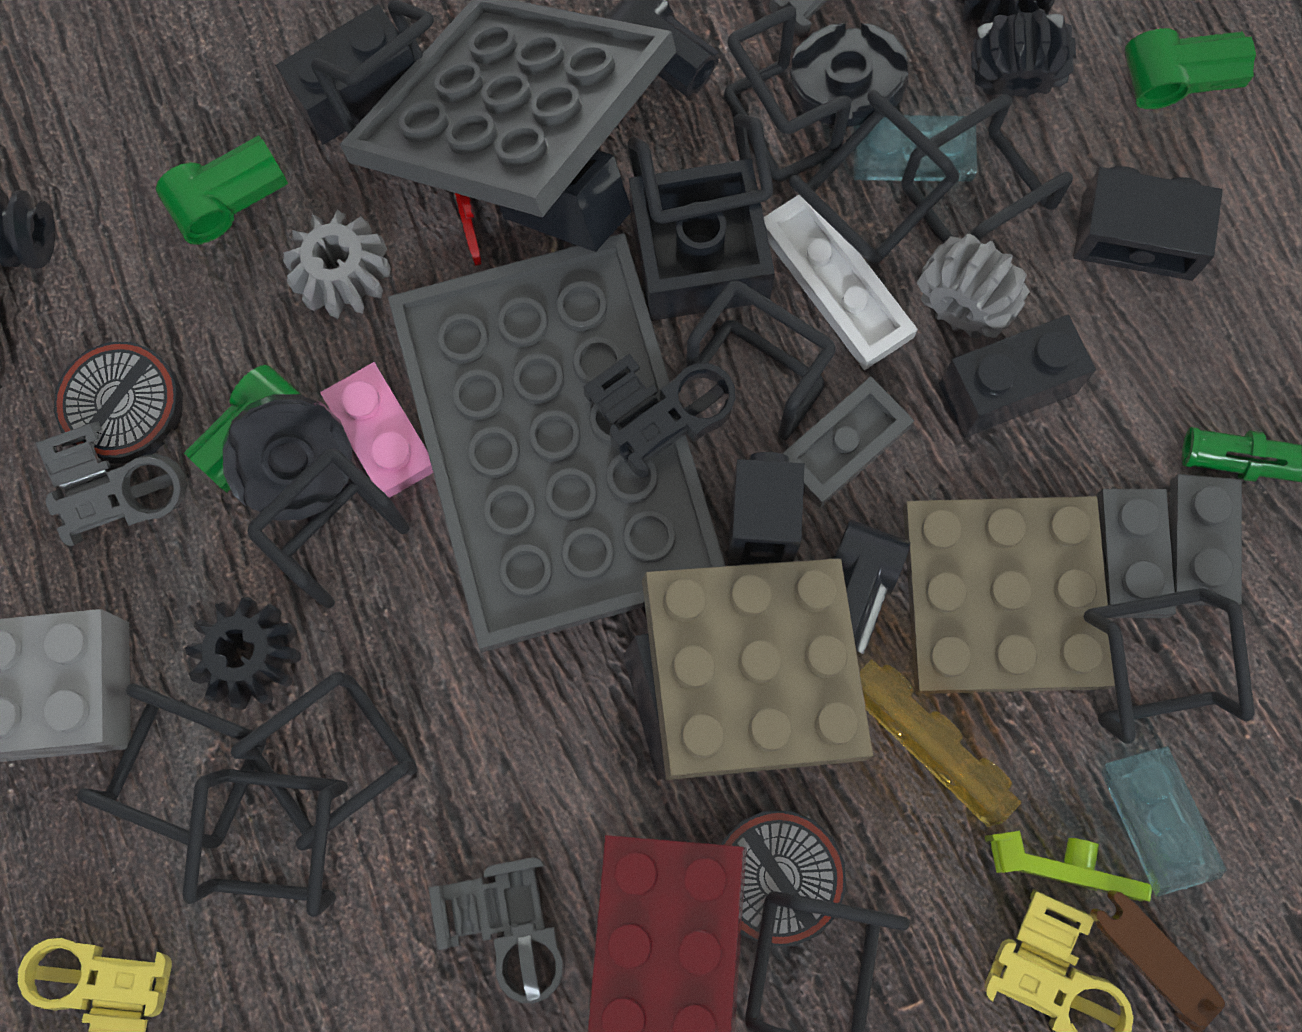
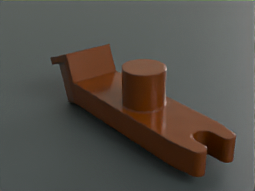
M1110 890L1107 897L1115 905V914L1109 917L1104 911L1093 908L1090 911V916L1102 933L1177 1011L1176 1016L1193 1032H1203L1223 1010L1225 1000L1132 900L1121 892Z

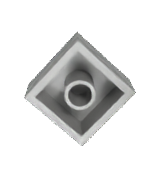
M102 609L0 619V762L126 750L128 748V743L131 739L130 696L126 693V688L130 685L128 621Z

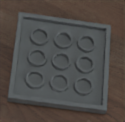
M471 0L425 50L423 56L414 62L340 143V146L348 162L351 164L543 217L677 52L672 32L517 0Z

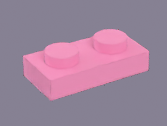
M375 362L320 392L331 412L341 420L351 446L371 481L389 498L433 473L427 449Z

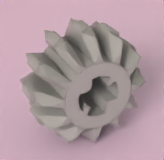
M337 209L331 222L324 224L320 217L312 214L311 226L313 230L309 233L292 230V240L297 248L283 252L284 263L291 271L287 275V282L294 293L303 294L302 300L304 304L314 312L325 305L329 315L338 319L344 305L350 304L355 312L363 314L364 303L361 298L365 295L382 298L383 289L378 280L390 276L391 267L388 260L383 257L386 254L387 247L382 236L372 234L368 221L364 220L361 216L349 223L345 213Z
M971 234L965 235L962 239L950 236L943 245H939L922 268V275L917 281V285L923 293L921 300L924 305L936 311L935 318L945 320L951 324L953 331L965 330L971 338L975 339L980 338L982 335L996 338L1003 329L1008 328L1012 320H1015L1024 307V300L1030 291L1024 283L1027 274L1023 269L1011 263L1012 254H1002L995 248L993 241L983 244Z

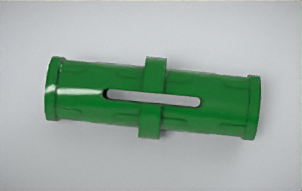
M1189 427L1187 430L1181 457L1182 465L1185 467L1196 466L1237 473L1240 480L1255 482L1260 476L1302 483V445L1268 440L1264 432L1247 431L1244 436L1199 430L1196 427ZM1227 452H1236V453L1250 454V455H1252V456H1259V457H1265V458H1266V457L1276 458V460H1275V461H1271V460H1265V459L1252 458V457H1249V456L1231 455V454H1226V453H1227Z

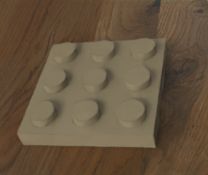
M1097 496L907 501L903 506L905 540L911 542L906 561L915 694L1101 690L1115 687L1108 635L1087 623L1083 617L1088 609L1108 605Z
M841 558L645 573L642 578L666 780L866 761L873 757Z

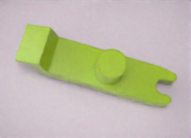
M1020 831L985 836V841L991 842L996 873L1018 871L1107 894L1110 890L1118 891L1129 899L1136 901H1151L1152 884L1095 870L1099 848L1097 843L1068 838L1063 863L1026 854Z

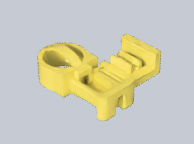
M1033 889L1030 895L1031 903L1016 937L1022 941L1018 953H1015L1014 949L1017 943L1013 939H1006L1001 943L984 984L988 998L993 1001L998 991L1051 1016L1049 1026L1056 1032H1078L1073 1023H1070V1007L1115 1028L1113 1032H1131L1134 1019L1131 1004L1117 986L1105 978L1089 975L1074 967H1071L1068 977L1065 976L1069 965L1076 966L1079 959L1071 954L1079 933L1088 935L1094 920L1090 914ZM1046 910L1051 911L1072 922L1077 923L1078 921L1080 924L1078 928H1075L1045 914ZM1006 965L1005 970H1004V973H1003V975L1001 976L1002 971H1003V968H1004V966ZM1085 989L1104 990L1115 997L1120 1005L1121 1014L1118 1015L1077 994Z
M54 938L34 945L24 956L18 969V985L22 996L32 1005L47 1010L69 1008L90 1010L92 1001L90 1014L83 1013L82 1018L83 1023H90L88 1032H146L148 1020L141 1019L144 1005H146L144 1016L155 1017L163 1010L172 967V960L168 955L157 952L155 963L101 957L103 947L81 944L64 938ZM58 948H63L71 951L79 958L81 970L39 966V962L48 953ZM154 978H156L155 988L152 991V984ZM35 980L77 984V987L70 994L60 999L49 1000L43 998L38 993Z

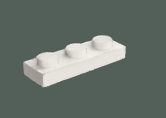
M800 195L764 217L770 246L864 371L915 337L918 329L861 254Z

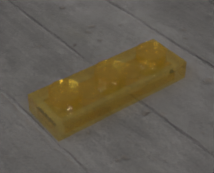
M871 659L860 670L866 710L987 827L1005 822L1022 803L1009 791L1013 784L1006 773L986 758H981L978 761L959 743L963 739L959 729L943 714L937 711H932L929 714L911 697V694L914 692L912 685L895 668L887 664L881 668Z

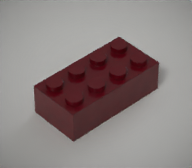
M605 835L588 1032H735L746 847Z

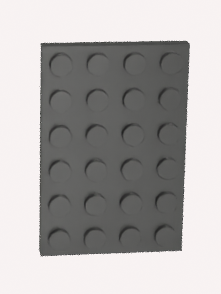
M625 233L609 237L597 252L580 246H574L388 296L476 640L482 653L645 607L642 578L646 572L725 566L686 435L646 463V466L649 468L647 477H638L610 441L611 424L593 401L589 402L584 396V385L629 353L640 366V370L635 373L647 389L653 384L657 388L658 393L655 396L658 401H661L660 389L670 383ZM618 423L615 424L619 430L622 429Z

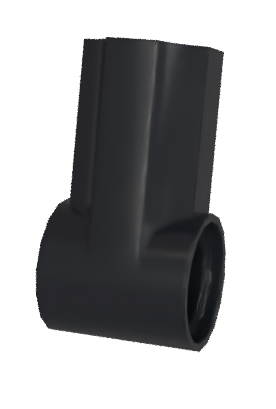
M620 0L604 17L671 31L677 52L660 71L658 76L686 97L693 93L697 94L705 86L719 63V51L676 20L666 0Z
M850 519L834 559L841 558L856 653L858 657H862L878 621V615L886 594L891 595L900 576L911 542Z

